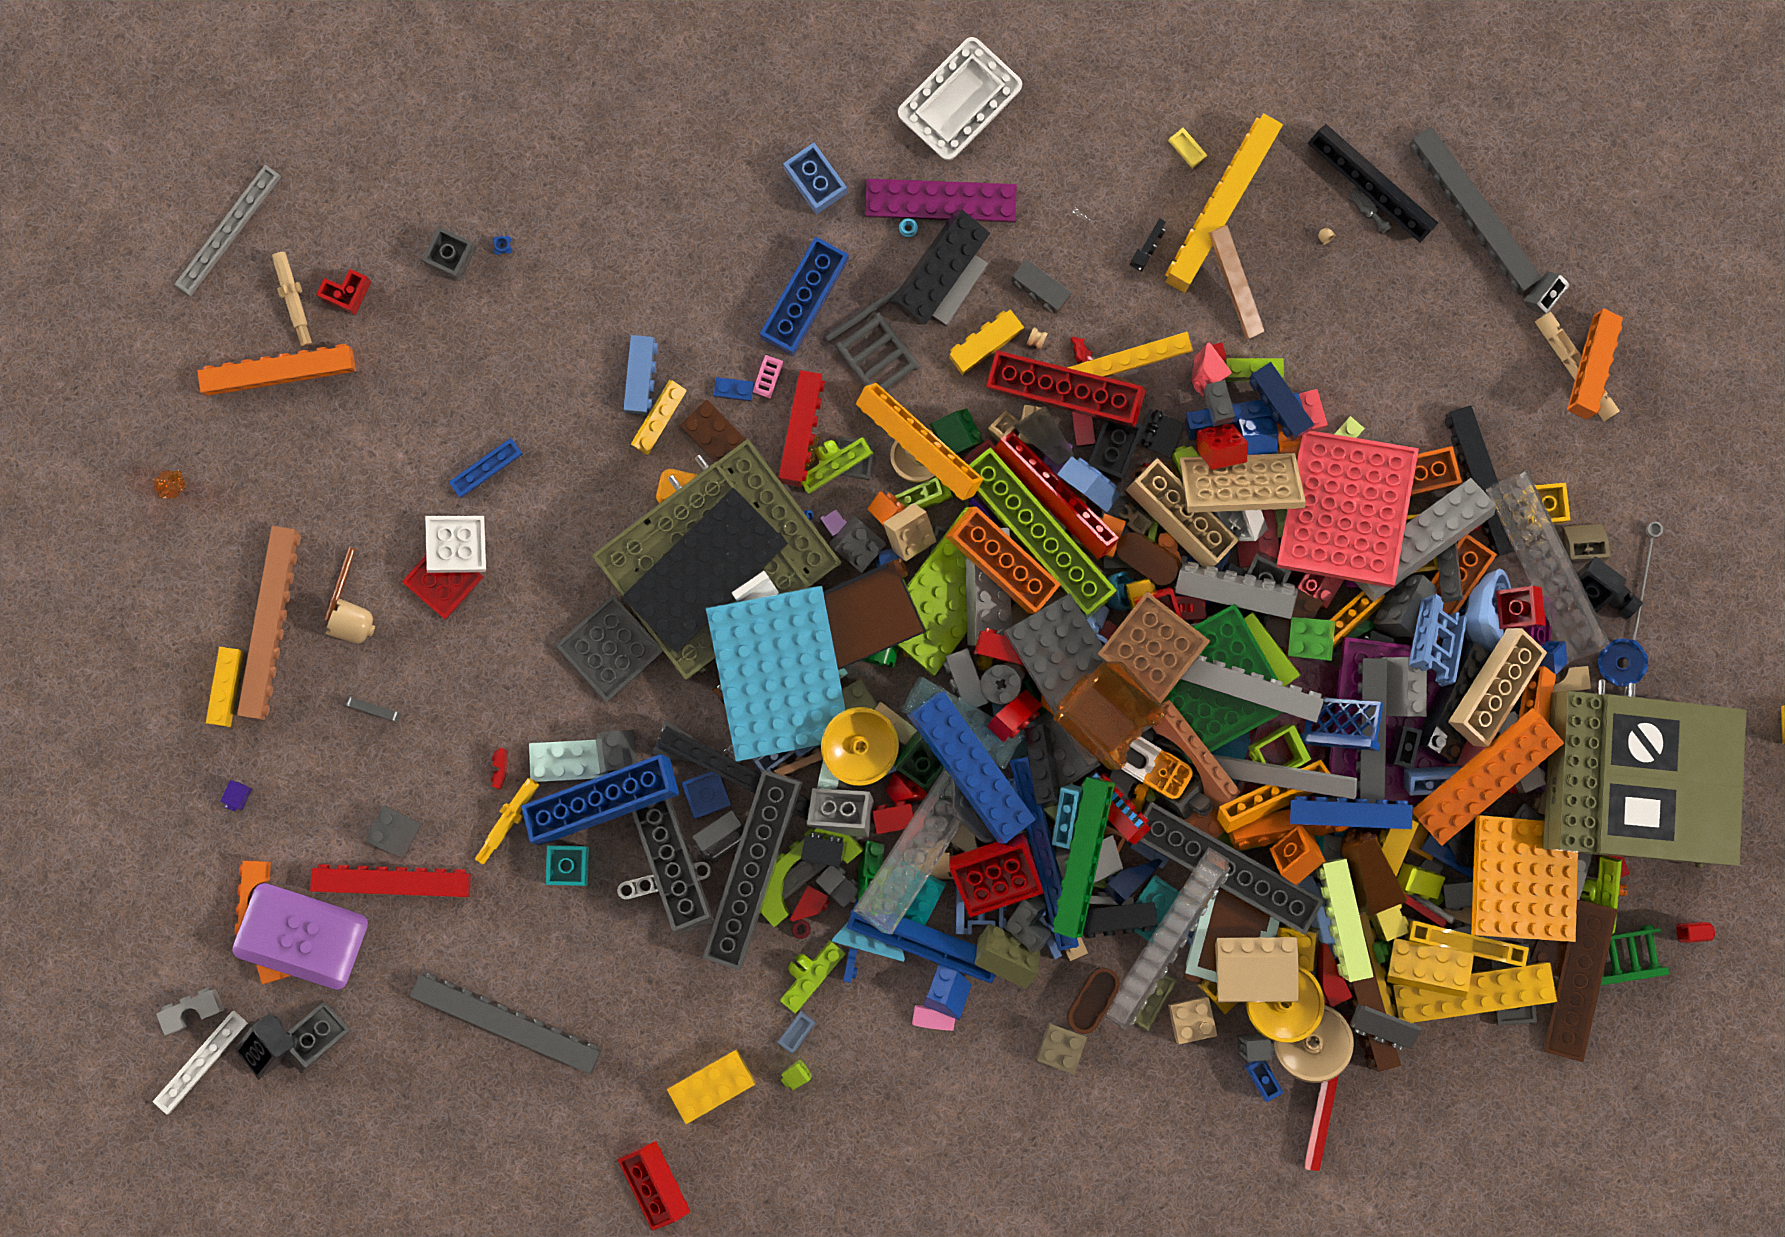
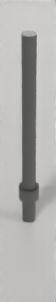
M905 280L899 284V287L826 334L825 338L827 341H831L890 302Z

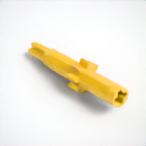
M527 778L511 803H506L502 806L499 812L503 814L485 840L484 846L475 857L476 861L485 864L494 849H497L513 824H518L524 818V815L521 814L522 805L530 801L540 786L536 781Z

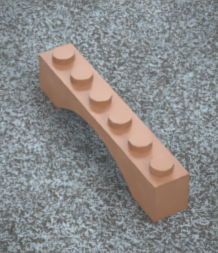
M1170 699L1155 706L1145 716V719L1153 726L1152 728L1156 733L1174 742L1192 760L1200 774L1204 795L1210 798L1216 810L1220 806L1233 801L1241 791Z

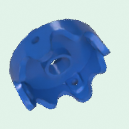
M1618 638L1601 649L1598 658V669L1608 683L1618 687H1628L1629 683L1636 684L1645 676L1648 669V655L1636 640ZM1620 658H1625L1628 660L1629 665L1626 668H1620L1617 665V661Z

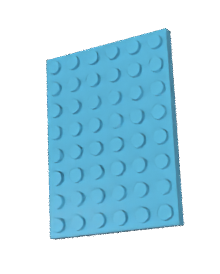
M822 586L706 608L736 761L821 745L827 725L835 716L845 711Z

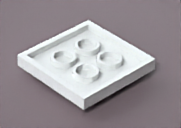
M484 516L425 517L427 573L486 572Z

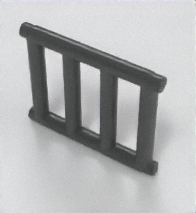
M879 312L875 314L872 321L842 343L838 342L834 345L864 386L871 385L872 383L869 379L901 355L904 356L909 364L879 385L881 388L887 390L913 369L916 371L920 368L915 358ZM880 325L886 334L852 358L846 349ZM891 339L897 349L864 373L858 366V363Z

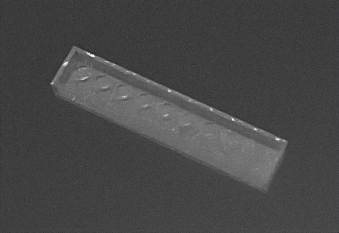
M1528 470L1492 484L1486 489V492L1496 504L1495 511L1531 586L1542 587L1544 613L1557 640L1566 642L1567 661L1571 662L1603 651L1610 642Z
M945 768L853 909L855 913L882 933L893 934L962 825L954 817L952 779Z
M1210 847L1207 848L1121 983L1119 991L1107 1010L1106 1019L1124 1030L1127 1029L1129 1024L1132 1026L1138 1017L1136 1014L1139 1009L1143 1010L1146 1006L1148 995H1152L1158 986L1156 983L1159 978L1163 979L1166 975L1169 962L1173 963L1175 961L1179 947L1183 948L1188 940L1187 935L1189 931L1193 932L1195 930L1199 915L1203 916L1206 913L1209 900L1215 899L1220 883L1224 884L1226 882L1230 869L1227 857Z

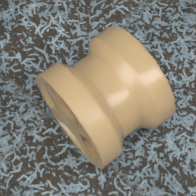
M1034 327L1026 345H1033L1038 350H1041L1048 333L1039 332Z

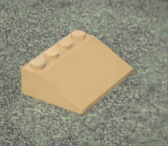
M1297 937L1217 938L1215 956L1218 1002H1298Z

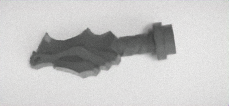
M1353 188L1352 192H1350L1352 194L1349 202H1355L1360 209V213H1365L1367 218H1372L1378 225L1379 233L1381 232L1383 235L1392 228L1390 226L1391 223L1384 221L1378 214L1379 210L1377 209L1378 206L1365 194L1359 193L1356 188Z

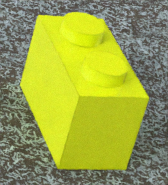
M1403 863L1397 880L1404 893L1408 895L1417 893L1418 897L1429 900L1430 897L1438 899L1445 877L1437 872Z

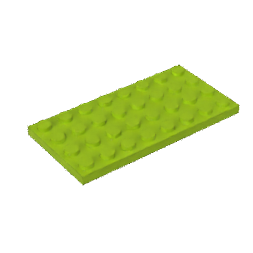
M969 507L964 508L907 585L927 632L904 641L897 646L932 676L936 675L943 662L946 661L945 657L953 652L967 633L965 555L945 536Z

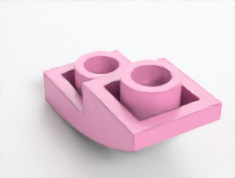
M915 1005L912 1024L924 1028L953 1031L955 1018L923 1005Z

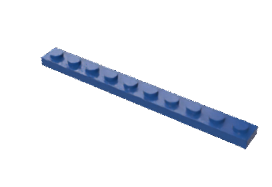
M1029 756L1010 760L1018 795L1036 819L1027 826L1053 927V920L1058 912L1057 901L1062 893V877L1056 860L1054 846L1052 845L1044 808L1036 805ZM1054 933L1059 951L1079 946L1077 938Z

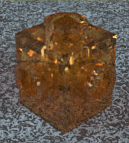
M181 470L163 471L159 473L160 476L153 480L154 488L159 498L167 497V499H174L187 488Z

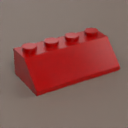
M656 1141L617 1159L652 1231L674 1223L691 1212Z

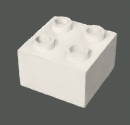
M1261 510L1215 512L1216 517L1239 541H1256L1268 530Z

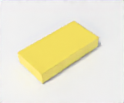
M1184 128L1168 140L1192 169L1207 157V154Z

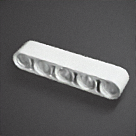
M707 862L694 863L696 872L700 865H705L708 869L705 876L698 874L699 880L706 879L711 875L712 868ZM654 875L623 882L617 889L618 895L622 899H631L659 891ZM643 880H648L651 883V888L648 891H644L641 888ZM624 885H629L632 888V893L629 896L624 895L622 892Z

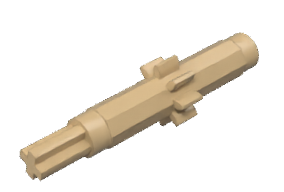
M275 253L272 255L281 285V287L277 288L279 297H285L301 346L309 345L312 341L298 294L302 292L299 282L295 283L286 253Z

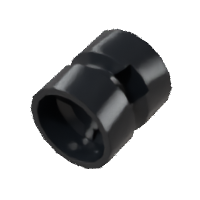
M1623 585L1619 594L1608 605L1612 609L1617 608V613L1627 620L1641 607L1643 602L1636 595L1631 596V591Z

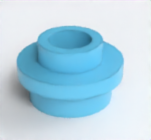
M907 218L900 222L899 232L902 236L913 237L917 233L918 226L913 219ZM911 226L912 229L911 231H906L905 227Z

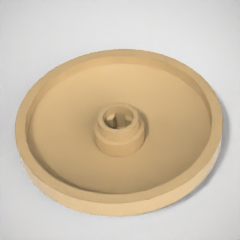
M1324 1005L1321 1022L1312 1034L1300 1041L1290 1043L1273 1041L1276 1058L1286 1072L1301 1081L1320 1083L1335 1078L1347 1067L1353 1053L1354 1040L1351 1028L1344 1017L1333 1008Z

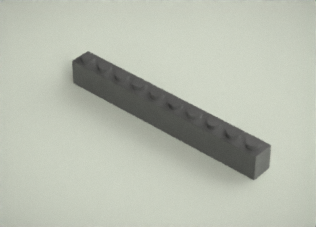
M1432 126L1413 138L1409 143L1411 152L1420 158L1422 167L1431 173L1433 182L1441 187L1444 197L1455 206L1454 210L1457 215L1463 217L1468 230L1473 231L1477 236L1478 244L1485 247L1489 259L1493 262L1495 261L1500 274L1504 277L1506 276L1509 280L1511 289L1520 295L1542 279L1536 268Z
M426 972V975H419L410 997L591 1074L602 1051L597 1049L598 1045L589 1041L585 1044L580 1041V1037L569 1034V1036L562 1034L563 1030L552 1026L550 1029L544 1026V1022L535 1018L533 1021L526 1018L527 1015L522 1012L516 1011L513 1013L508 1011L509 1007L501 1003L494 1005L490 1003L491 999L480 995L479 998L473 996V992L466 988L459 990L450 981L436 980L437 976Z

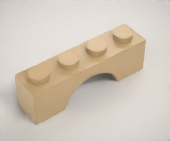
M1588 666L1564 669L1559 683L1554 685V692L1575 691L1585 693V690L1591 689Z

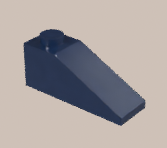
M1158 859L1122 870L1116 876L1112 874L1105 881L1108 885L1103 890L1121 906L1163 861Z

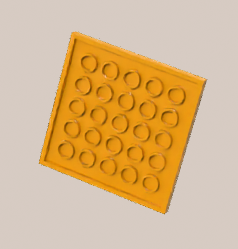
M1481 815L1475 818L1471 935L1576 942L1578 853L1543 849L1545 821Z

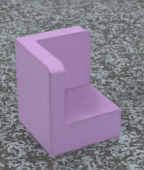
M837 510L832 511L825 517H820V521L832 538L847 523Z

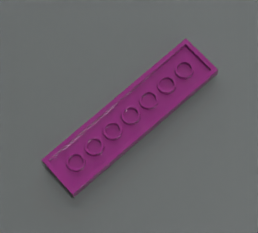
M866 179L865 217L949 220L954 211L963 210L976 221L1015 223L1017 184Z

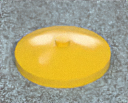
M867 707L850 708L839 713L827 725L821 741L822 758L827 769L844 783L858 786L868 785L883 778L893 767L899 749L898 735L890 720L880 712Z
M1298 965V1002H1246V1008L1252 1024L1263 1036L1276 1042L1290 1043L1300 1041L1316 1030L1324 1013V996L1316 978L1308 970Z

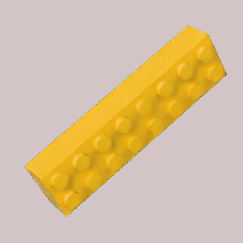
M1546 961L1526 964L1525 967L1510 966L1471 972L1466 998L1394 983L1390 984L1393 1004L1397 1011L1396 1018L1410 1023L1557 1002L1550 962Z

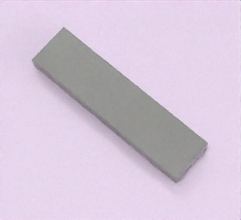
M975 255L931 317L947 326L988 263Z

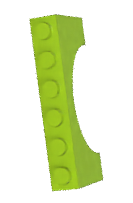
M813 827L804 834L806 836L814 831L824 833L826 838H830L832 835L843 837V841L847 842L844 861L847 864L864 850L849 835L818 828L814 830ZM797 840L789 847L791 851L787 855L782 853L778 857L761 913L773 927L777 926L790 914L783 898V886L789 870L801 859L804 840L801 842Z

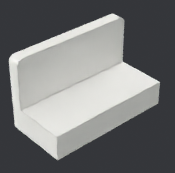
M765 571L733 591L732 594L739 602L779 594Z

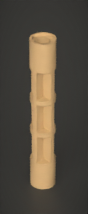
M1550 311L1535 321V323L1575 380L1582 356L1563 328H1560L1559 322ZM1606 390L1600 400L1599 405H1601V408L1598 412L1603 421H1606L1620 411L1611 397H1608Z

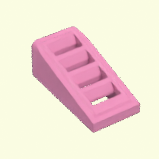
M765 355L753 393L771 399L783 366V361ZM767 364H773L777 366V368L775 369L767 366ZM765 370L774 373V376L765 374ZM762 378L771 380L772 383L770 384L761 380ZM759 385L768 387L769 391L760 389Z

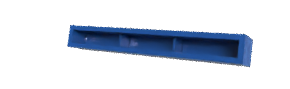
M856 900L850 912L847 929L991 984L996 977V974L975 965L977 946L883 909H881V916L879 917L861 913L859 900Z

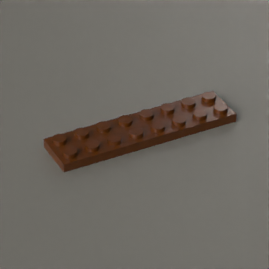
M1577 900L1576 942L1568 941L1556 993L1557 1002H1554L1544 1052L1584 1062L1618 909Z

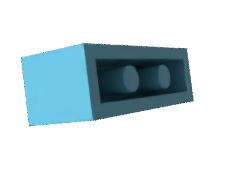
M1069 784L1060 789L1052 845L1070 849V841L1074 837L1075 832L1073 828L1074 822L1079 814L1078 803L1082 800L1083 795L1082 787Z

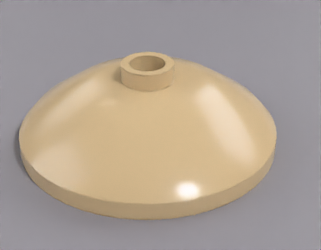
M895 440L891 448L890 457L892 466L899 476L911 482H926L936 477L921 462H917L914 456L903 449L901 444Z

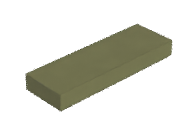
M1160 970L1131 1021L1149 1031L1177 980Z

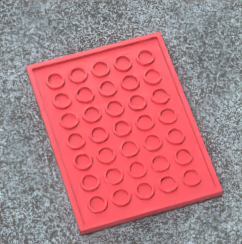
M1311 430L1303 434L1297 464L1306 506L1305 508L1287 510L1276 568L1394 588L1419 448Z

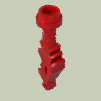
M1072 337L1070 341L1074 345V358L1077 363L1081 364L1094 360L1092 358L1093 352L1084 345L1085 339Z

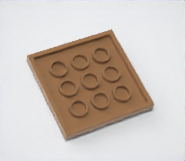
M1146 592L1099 651L1098 655L1161 704L1209 644L1210 640L1153 595Z

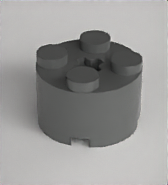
M995 665L984 672L980 680V689L984 698L993 704L1011 702L1017 697L1021 687L1019 675L1013 668L1007 665ZM1003 680V685H1005V688H1000L998 690V685L995 683L996 681L999 682Z

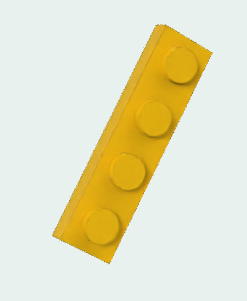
M669 380L630 445L648 455L687 390L673 380Z

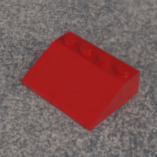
M1023 833L1014 836L1005 844L994 842L949 857V869L969 917L1044 893L1030 848Z

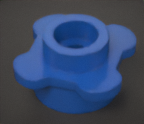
M496 236L493 238L495 246L493 251L496 255L501 253L510 254L512 252L510 247L511 237Z

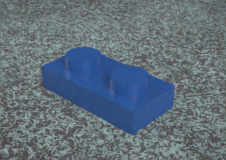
M716 377L714 397L752 402L754 382Z

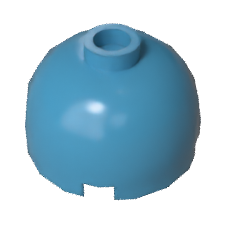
M1118 572L1107 578L1117 590V595L1106 603L1114 610L1131 609L1125 584L1134 582V579L1127 576L1128 572Z

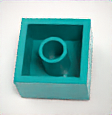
M547 846L546 885L588 886L589 847Z

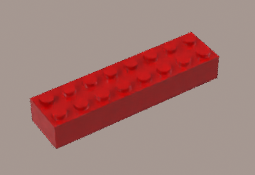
M996 350L986 385L992 392L1131 427H1136L1146 392L1143 386Z

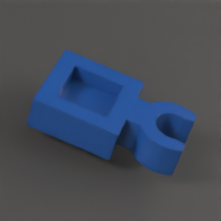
M849 949L844 982L851 983L852 979H856L858 968L854 967L857 949Z

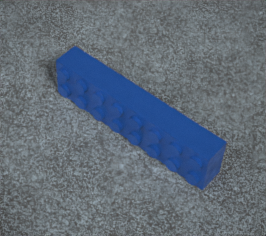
M944 691L936 693L907 715L998 843H1007L1036 820Z
M659 754L522 805V811L530 843L541 846L679 795L670 758Z

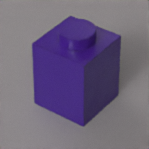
M230 780L220 802L225 803L224 807L229 810H243L252 788Z

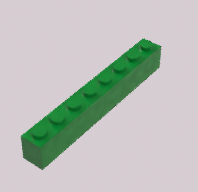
M1086 777L1082 784V800L1078 803L1079 814L1074 822V837L1069 845L1071 850L1070 856L1065 863L1067 870L1061 882L1062 893L1057 901L1058 912L1053 920L1054 933L1072 938H1080L1083 935L1113 796L1114 782L1095 777Z

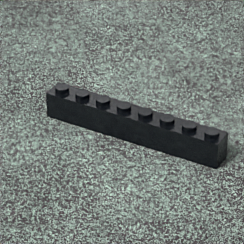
M1327 124L1321 127L1307 143L1419 243L1438 224L1434 218Z
M1470 405L1449 412L1445 415V424L1451 430L1453 446L1457 447L1459 453L1457 454V459L1465 470L1463 472L1465 481L1472 478L1496 504L1494 515L1486 520L1482 526L1483 534L1489 540L1488 548L1497 554L1495 558L1516 552L1521 549L1473 408Z

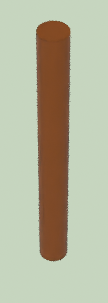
M348 547L324 619L326 621H329L333 610L336 611V603L340 599L356 549Z

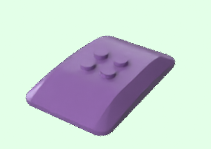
M263 883L259 884L253 892L232 950L233 954L241 960L339 990L344 988L348 982L368 927V921L365 916Z

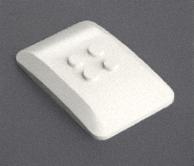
M970 37L900 105L898 116L941 158L952 160L1020 92L1022 80L980 40Z

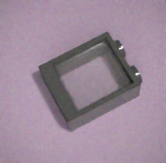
M731 810L693 836L696 841L694 846L705 860L709 859L713 864L739 846L744 825Z

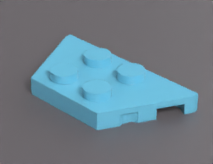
M847 923L832 939V942L903 962L905 960L902 949L847 929Z

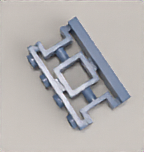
M1434 594L1421 599L1409 665L1413 668L1420 667L1421 671L1432 668L1437 672L1436 681L1438 685L1443 687L1456 682L1467 617L1465 615L1459 616L1458 612L1446 614L1442 611L1444 602L1441 601L1439 595ZM1437 636L1443 639L1442 647L1436 644Z
M956 886V934H972V924L989 925L990 923L995 926V921L985 920V913L977 915V920H967V928H964V902ZM1007 906L998 908V927L1007 931L1005 929L1007 919H1003V911H1007Z

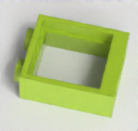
M1289 724L1282 726L1248 746L1250 750L1249 756L1252 761L1266 763L1259 749L1283 735L1294 759L1282 766L1298 768L1310 761L1311 758L1295 726Z

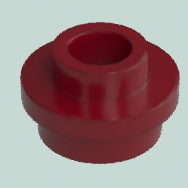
M800 919L793 923L791 931L794 937L804 939L810 934L811 927L806 920ZM798 926H804L805 931L799 933L797 930Z

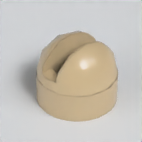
M1324 228L1319 231L1318 237L1323 245H1325L1335 237V234L1331 229Z

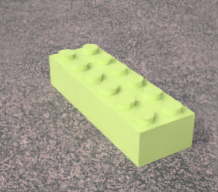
M1338 857L1325 860L1323 864L1315 869L1317 879H1321L1320 894L1322 898H1325L1327 905L1324 906L1326 918L1329 917L1331 925H1328L1330 936L1334 937L1335 940L1333 951L1335 956H1338L1340 964H1337L1338 973L1349 982L1373 977V972L1347 859Z

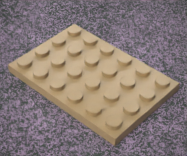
M1295 453L1247 455L1246 463L1214 470L1210 469L1202 457L1180 458L1181 476L1188 513L1305 508L1306 506Z

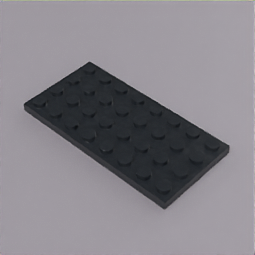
M733 487L622 598L677 653L708 623L706 608L727 604L734 597L733 591L753 579L789 543Z

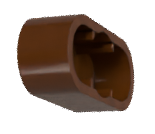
M1126 533L1120 537L1116 549L1121 560L1156 584L1168 585L1178 581L1179 571L1183 565L1177 556L1143 533Z
M1100 967L1094 969L1088 975L1067 1012V1021L1076 1032L1087 1034L1093 1032L1098 1027L1119 991L1120 981L1114 971Z

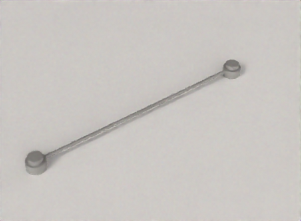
M1652 522L1645 529L1646 534L1651 538L1640 594L1641 601L1643 600L1653 538L1660 536L1663 532V526L1659 522ZM1641 607L1637 611L1633 640L1636 639ZM1624 687L1622 696L1626 695L1627 687Z

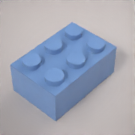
M812 143L783 163L784 171L816 215L847 194L846 185L815 143Z
M1071 456L1057 474L1106 512L1109 511L1121 495L1115 490L1117 486L1080 457L1076 460Z

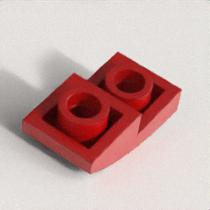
M500 747L499 751L495 750L492 756V761H494L492 765L498 767L499 770L493 773L491 781L493 782V787L502 790L506 778L508 760L506 749Z

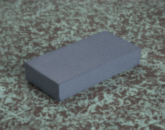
M800 1011L777 1043L793 1054L816 1022Z

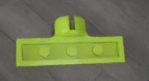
M864 437L841 450L832 440L824 442L822 447L819 445L815 449L819 464L808 471L806 482H802L807 493L814 492L871 456L873 452Z
M1605 855L1601 856L1598 880L1592 878L1585 880L1582 891H1586V893L1582 892L1581 898L1588 902L1617 909L1622 860ZM1615 920V924H1614V928H1613V933H1612V934L1615 933L1616 920Z
M830 940L814 959H809L804 954L797 955L794 959L801 966L798 967L791 961L788 967V971L796 980L780 1001L796 1014L846 953Z

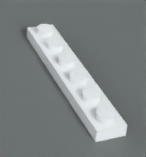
M232 1011L154 1099L153 1103L167 1115L170 1114L249 1023L235 1011Z

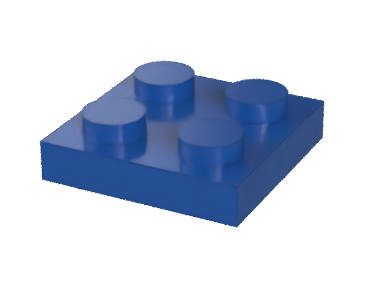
M712 771L681 782L694 819L731 806L721 776Z

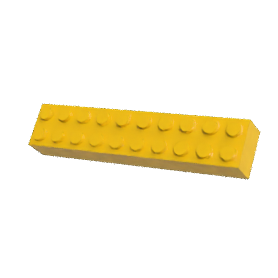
M1264 113L1260 119L1258 117L1255 119L1250 131L1224 172L1221 181L1217 184L1211 195L1212 197L1207 201L1202 211L1203 213H1200L1193 226L1194 229L1190 230L1186 240L1180 247L1174 259L1177 262L1172 261L1165 274L1168 277L1166 280L1167 284L1183 293L1187 291L1213 246L1209 232L1226 224L1282 128V123Z

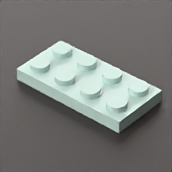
M596 740L529 743L530 778L536 782L595 779L608 774V772L600 773Z

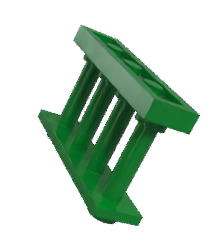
M1652 924L1641 926L1642 930L1612 934L1609 946L1612 971L1610 975H1604L1603 973L1601 986L1670 975L1668 967L1661 966V963H1658L1653 933L1661 932V928H1654ZM1645 935L1650 959L1649 968L1642 969V966H1639L1634 936ZM1626 938L1631 968L1628 972H1623L1620 969L1615 939Z

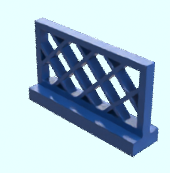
M1323 698L1324 708L1320 711L1318 723L1321 727L1317 731L1311 732V726L1314 722L1306 719L1304 733H1300L1302 742L1307 745L1379 751L1380 743L1377 740L1383 703ZM1335 704H1339L1342 709L1334 715L1330 708ZM1353 705H1357L1359 711L1351 716L1348 709ZM1371 706H1375L1376 712L1369 718L1365 711ZM1328 712L1332 718L1323 724L1320 717ZM1345 713L1349 720L1341 726L1337 719ZM1363 714L1367 721L1359 727L1355 720ZM1335 722L1339 728L1334 733H1330L1327 727ZM1353 723L1357 730L1348 735L1344 729ZM1368 725H1371L1373 728L1372 736H1365L1363 730Z

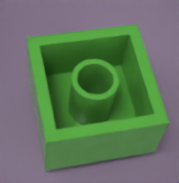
M1292 617L1288 656L1332 661L1335 621Z

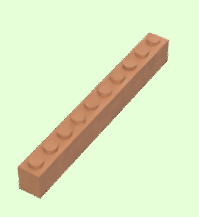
M272 526L237 716L265 720V716L269 714L270 706L268 705V699L273 694L271 683L272 678H275L277 668L274 666L276 659L280 655L278 644L279 640H282L284 633L281 628L283 621L287 617V610H285L286 602L288 603L290 600L289 584L293 582L294 573L292 568L297 562L296 546H299L301 541L299 531L295 529Z

